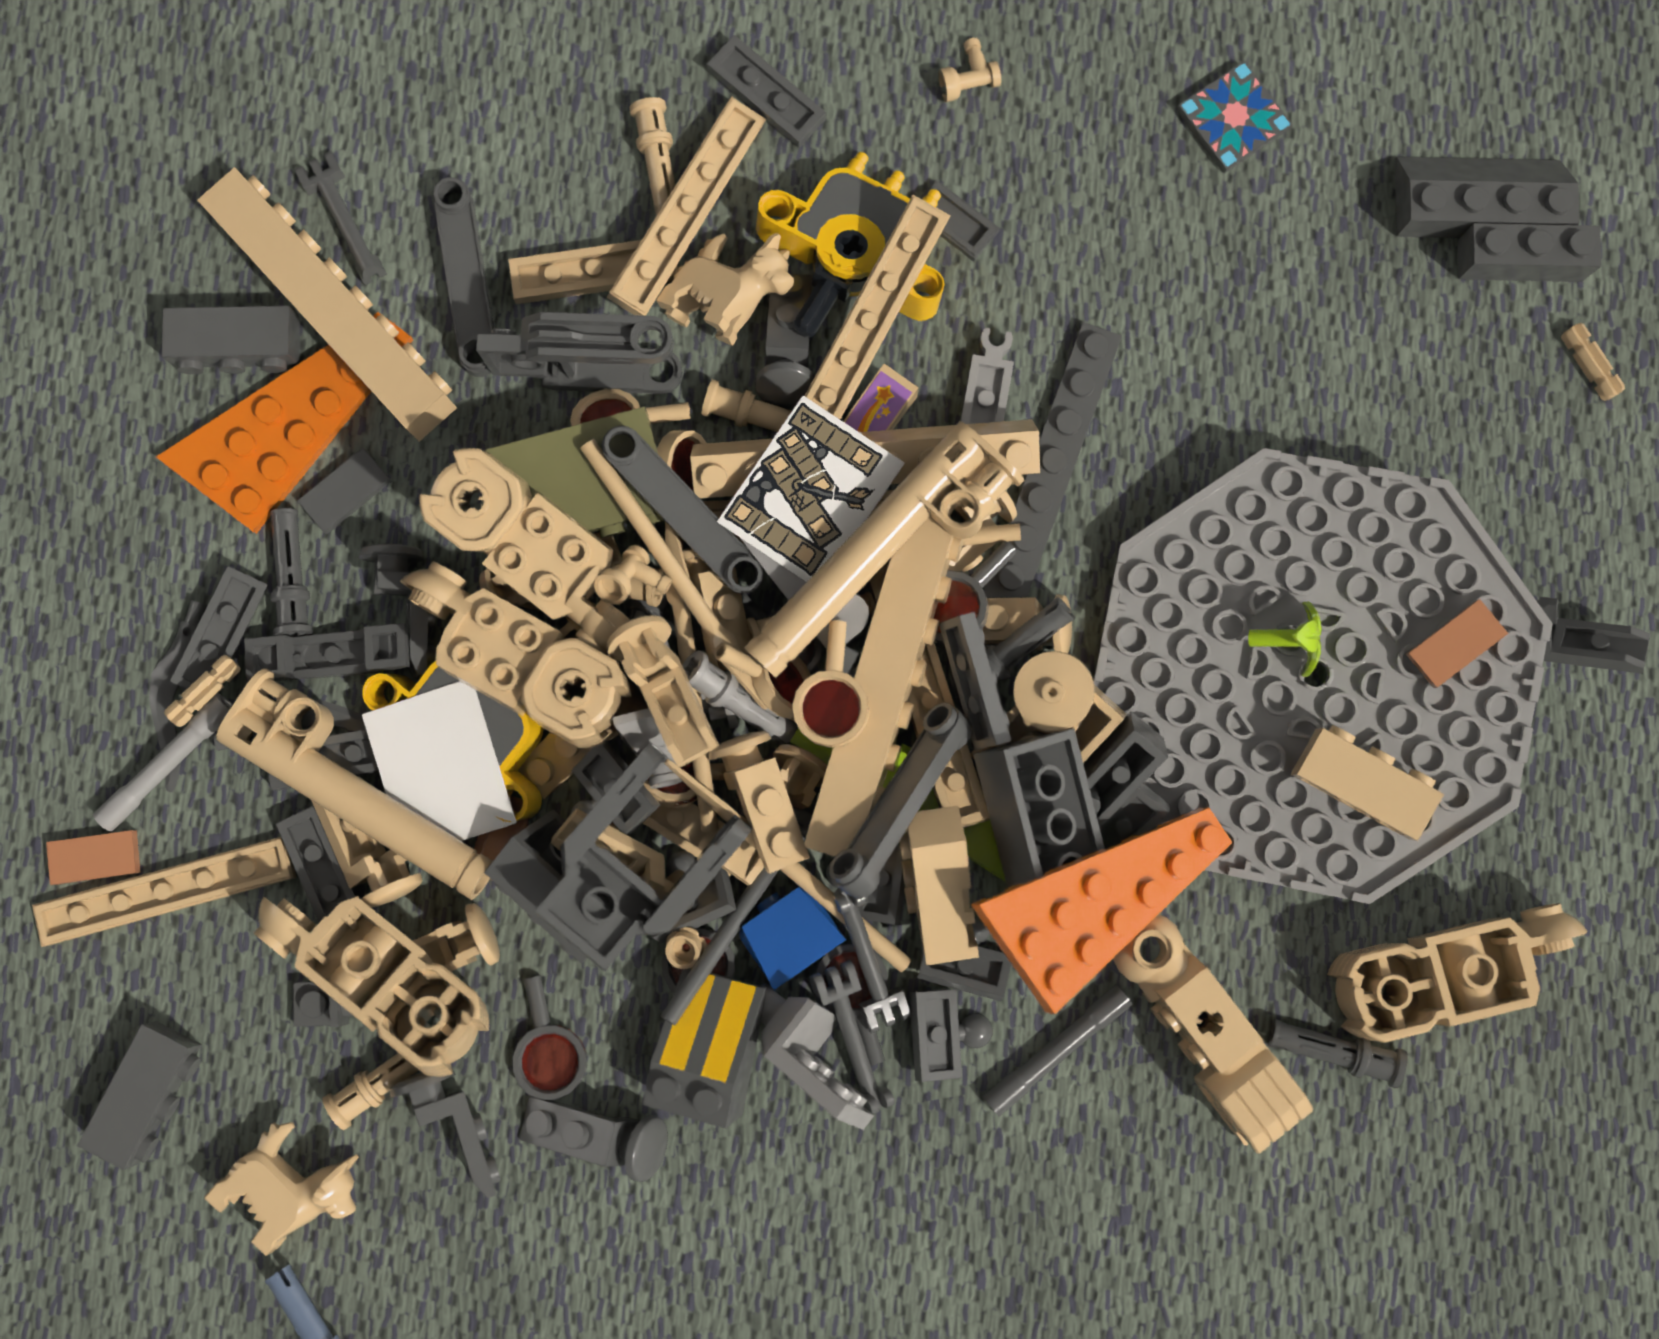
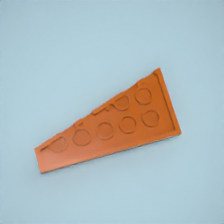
M377 312L373 317L376 319L381 313ZM387 319L399 332L393 339L401 347L407 342L411 344L413 338ZM328 344L156 456V458L257 534L270 518V511L279 507L372 391Z
M1210 808L1195 809L1157 825V828L1146 833L1126 838L1121 843L1108 849H1100L1045 872L1039 878L1024 884L1014 885L1005 889V892L970 904L1046 1013L1056 1014L1232 843Z

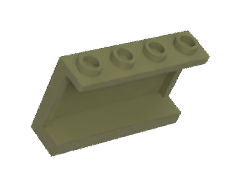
M645 406L483 450L492 454L524 479L529 485L533 498L537 493L546 496L590 532L599 531L601 538L625 532L624 524L630 523V521L580 448L588 441L595 439L602 449L603 437L607 431L614 426L623 425L635 430L658 454L651 422ZM620 434L614 436L609 441V449L616 457L625 458L633 453L634 443L628 436ZM617 471L651 523L663 522V518Z

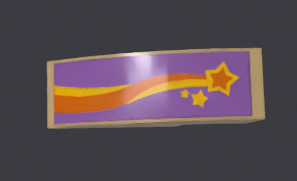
M883 364L843 422L858 432L893 430L917 398L919 387L886 364Z

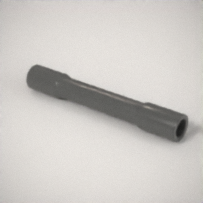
M1115 984L1091 1004L1082 1016L1017 1070L1010 1072L987 1091L983 1098L1000 1117L1025 1096L1035 1083L1097 1031L1106 1028L1133 1005L1132 1002Z

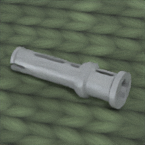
M698 650L686 659L682 666L692 688L706 696L705 700L709 705L713 707L723 706L758 731H767L771 740L779 746L790 742L797 729L794 721L780 717L769 709L763 710L751 695L738 684L737 678L729 670L722 671L708 661L709 658L703 651Z

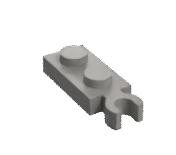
M990 328L983 330L980 338V349L985 355H972L961 422L975 424L1004 421L1014 361L1003 360L1002 357L1009 352L1012 345L1013 336L1011 332H1006L1002 345L994 346L989 341Z

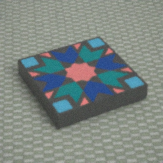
M1245 61L1180 103L1176 109L1224 174L1279 138L1293 126Z

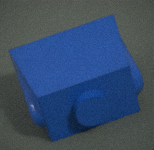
M800 886L782 899L776 892L755 906L760 914L743 925L739 930V937L770 982L773 990L846 940L827 910Z

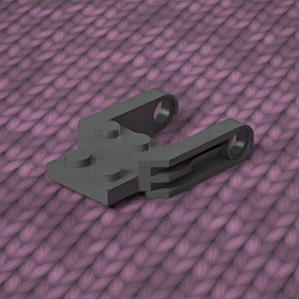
M538 312L522 318L521 335H517L513 330L502 328L491 330V334L477 333L476 351L493 375L541 378L542 387L551 390L596 392L603 389H619L627 393L667 394L674 391L680 385L683 378L680 360L672 352L674 339L671 329L663 319L656 316ZM656 330L663 335L664 339L659 349H649L639 346L640 336L645 331ZM666 362L674 369L672 377L662 383L654 381L650 377L651 368L656 363Z
M651 742L560 846L563 879L534 911L535 914L603 971L609 968L634 936L669 932L752 830L737 815H733L662 900L657 897L654 889L608 850L599 848L595 844L596 839L667 757Z

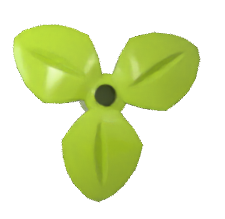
M1306 601L1302 602V605L1307 613L1308 621L1296 629H1250L1248 633L1249 647H1302L1306 650L1308 658L1306 667L1301 675L1302 677L1311 675L1321 655L1320 636L1322 628L1320 616L1313 604Z

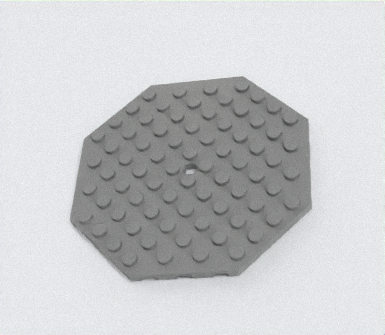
M1263 448L1120 545L1095 670L1094 685L1127 715L1130 712L1134 713L1165 740L1168 758L1144 782L1146 786L1170 804L1169 813L1157 825L1198 808H1210L1232 841L1205 871L1371 904L1519 807L1522 793L1520 785L1524 763H1527L1533 733L1531 725L1535 703L1539 701L1545 668L1542 667L1546 644L1550 641L1553 623L1450 480L1407 475L1405 472L1371 466L1368 468L1344 464L1342 461L1314 456L1304 457ZM1480 599L1509 634L1438 688H1433L1406 653L1474 601ZM1302 602H1311L1316 608L1321 621V655L1318 663L1324 666L1327 672L1325 682L1321 686L1314 687L1304 681V677L1301 675L1306 666L1308 655L1307 651L1302 647H1249V630L1296 629L1308 621ZM1331 725L1339 727L1356 737L1353 742L1355 746L1366 752H1369L1371 747L1377 748L1395 758L1396 760L1392 766L1408 774L1412 768L1436 781L1432 788L1442 792L1444 796L1418 841L1401 836L1291 775L1315 729L1324 728L1329 731Z

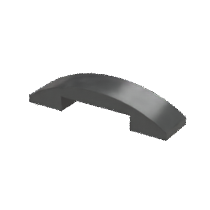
M407 623L364 627V630L297 637L278 635L244 639L246 681L248 682L263 668H267L274 673V681L362 675L410 667Z

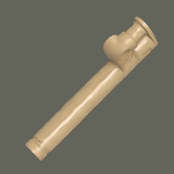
M960 421L760 630L761 634L758 637L755 636L744 648L774 677H777L787 667L786 664L796 658L929 517L934 519L955 538H970L978 533L982 527L983 520L997 507L995 501L1012 483L1020 486L1024 478L1006 458L972 428ZM960 451L962 454L952 463L951 460ZM968 506L974 511L973 516L965 523H956L950 519V514L955 508Z
M263 668L258 671L247 683L218 728L216 740L451 888H457V892L468 899H475L490 880L484 872L493 861L483 854H477V851L319 753L334 726V717L331 711L297 689L289 690L274 681V673L269 669ZM269 694L274 696L277 699V701L271 699L269 697ZM310 710H314V724L310 728L303 730L301 726L303 715ZM254 732L257 733L252 742L248 741Z

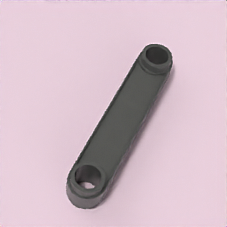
M447 177L441 179L434 188V206L458 358L463 368L469 374L475 377H484L491 374L485 362L482 361L478 364L469 362L471 353L477 349V333L491 334V330L494 329L474 199L468 186L463 181L455 177ZM454 192L462 193V197L457 203L452 205L444 203L449 194Z
M623 425L614 426L608 430L602 441V452L607 461L728 588L741 594L756 590L762 583L764 574L761 564L730 530L717 522L719 518L635 430ZM622 434L631 438L634 443V451L630 456L620 458L612 454L609 449V441L616 435ZM740 561L747 562L754 569V579L751 584L745 587L736 584L732 578L733 567Z
M949 703L935 705L926 714L923 720V731L849 847L833 859L829 869L830 876L833 878L834 883L847 895L855 899H862L869 896L877 888L880 881L879 872L955 751L962 748L969 741L972 735V728L967 718Z

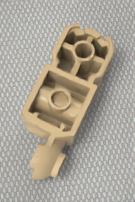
M473 448L453 451L457 462L449 465L439 474L434 482L431 495L420 494V509L424 521L461 550L484 552L488 555L482 563L485 567L552 619L569 617L580 626L575 635L583 643L609 657L607 650L609 637L617 628L631 620L610 603L601 599L595 605L589 599L595 592V579L603 570L612 567L614 550L546 496L537 493L533 498L528 483L492 454ZM479 491L482 492L483 496L478 499L484 501L480 510L470 506L472 495Z
M432 561L428 569L411 572L400 580L402 584L412 590L408 599L417 606L442 620H445L449 613L453 614L436 647V665L444 672L521 716L527 711L528 715L540 727L580 749L591 748L605 743L600 733L604 730L607 731L614 724L612 717L619 716L622 706L621 697H632L629 681L616 660L578 639H565L559 630L484 588L473 594L463 590L467 583L466 580L436 562ZM582 687L586 692L583 698L574 696L570 701L571 693L575 689Z
M358 897L339 903L329 916H325L317 926L286 899L283 898L276 906L267 898H262L258 911L260 927L254 934L284 959L290 952L297 957L295 962L296 969L372 1032L377 1028L380 1038L427 1076H448L453 1074L450 1063L457 1061L469 1051L477 1037L478 1031H489L487 1007L478 994L443 965L432 964L433 961L422 948ZM435 1015L440 1021L431 1027L428 1021Z
M1555 903L1521 911L1522 921L1517 923L1510 917L1489 918L1407 938L1409 945L1404 943H1383L1341 953L1334 960L1327 974L1337 978L1335 988L1337 1002L1341 1011L1347 1017V1020L1341 1027L1356 1037L1385 1043L1429 1032L1434 1025L1451 1027L1536 1006L1540 986L1535 972L1537 968L1533 955L1549 954L1574 947L1572 938L1586 934L1587 930L1575 917L1563 912L1561 903ZM1383 985L1386 987V995L1381 994Z
M1158 914L1113 958L1119 972L1129 981L1139 985L1148 1002L1156 1003L1150 1009L1158 1021L1166 1029L1170 1028L1174 1033L1178 1032L1183 1038L1178 1043L1179 1048L1193 1065L1198 1064L1203 1069L1194 1076L1197 1086L1244 1145L1249 1144L1256 1153H1261L1270 1146L1271 1142H1275L1284 1135L1285 1131H1289L1299 1123V1120H1303L1313 1112L1312 1105L1306 1095L1279 1060L1267 1048L1263 1039L1209 969L1190 952L1184 944L1177 926L1167 917ZM1152 936L1158 941L1160 952L1156 959L1146 962L1140 955V944L1145 938ZM1201 1012H1204L1206 1016L1201 1017V1019L1205 1020V1023L1202 1027H1198L1197 1023H1202L1201 1020H1198V1016Z

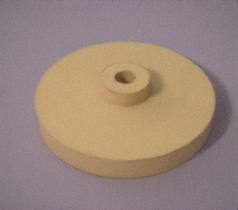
M1060 651L1044 652L1028 660L1018 672L1014 683V700L1023 718L1036 728L1051 732L1064 731L1080 723L1089 713L1095 696L1094 681L1085 664L1075 656Z

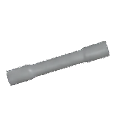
M217 693L190 719L188 725L125 786L120 787L93 813L96 822L108 831H113L140 805L142 799L204 739L209 738L218 730L233 704Z

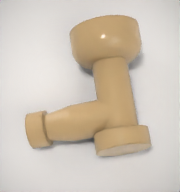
M970 38L963 44L965 52L968 54L971 71L958 73L952 67L939 69L940 87H946V94H943L944 102L957 100L961 90L990 84L991 88L1001 86L999 65L997 61L986 63L978 38Z
M632 545L623 553V561L616 569L608 568L603 570L594 582V588L598 596L607 603L617 605L623 603L631 592L630 579L632 577L646 585L657 588L656 591L664 595L670 588L673 579L666 575L662 576L655 569L648 566L650 558L646 550L640 546Z

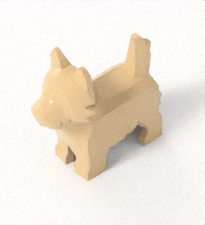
M775 233L750 257L746 264L741 268H732L717 262L728 239L725 234L718 235L713 239L706 240L705 247L699 250L698 256L686 261L683 266L677 269L674 280L665 286L656 301L661 308L666 310L665 314L669 319L686 328L690 323V313L700 309L703 313H706L704 321L718 330L715 337L733 346L737 340L738 331L749 320L763 296L769 293L784 295L793 286L794 278L788 273L789 264L787 260L790 251H778L781 235Z
M289 1122L281 1125L272 1123L269 1133H262L258 1146L236 1161L229 1170L228 1175L221 1178L206 1194L204 1199L220 1213L229 1205L228 1200L235 1204L240 1196H244L243 1203L251 1205L247 1211L255 1213L254 1219L262 1222L261 1228L252 1240V1243L267 1256L279 1248L287 1239L288 1234L311 1222L319 1214L326 1212L332 1218L342 1219L356 1211V1205L350 1193L354 1185L350 1168L359 1158L357 1154L341 1163L323 1167L309 1177L304 1178L278 1154L282 1142L295 1127L294 1123Z

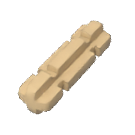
M1583 323L1576 324L1566 330L1561 335V339L1568 350L1573 348L1576 352L1572 356L1590 383L1595 381L1598 385L1594 389L1600 398L1604 401L1609 400L1625 389V385L1618 374L1613 376L1610 372L1614 368L1596 341L1591 343L1588 339L1592 335Z
M221 656L212 665L213 669L210 672L205 671L181 694L183 698L180 701L175 700L165 709V716L178 727L184 726L194 716L192 713L195 710H201L224 688L222 684L225 681L230 682L240 672L239 665L229 656Z

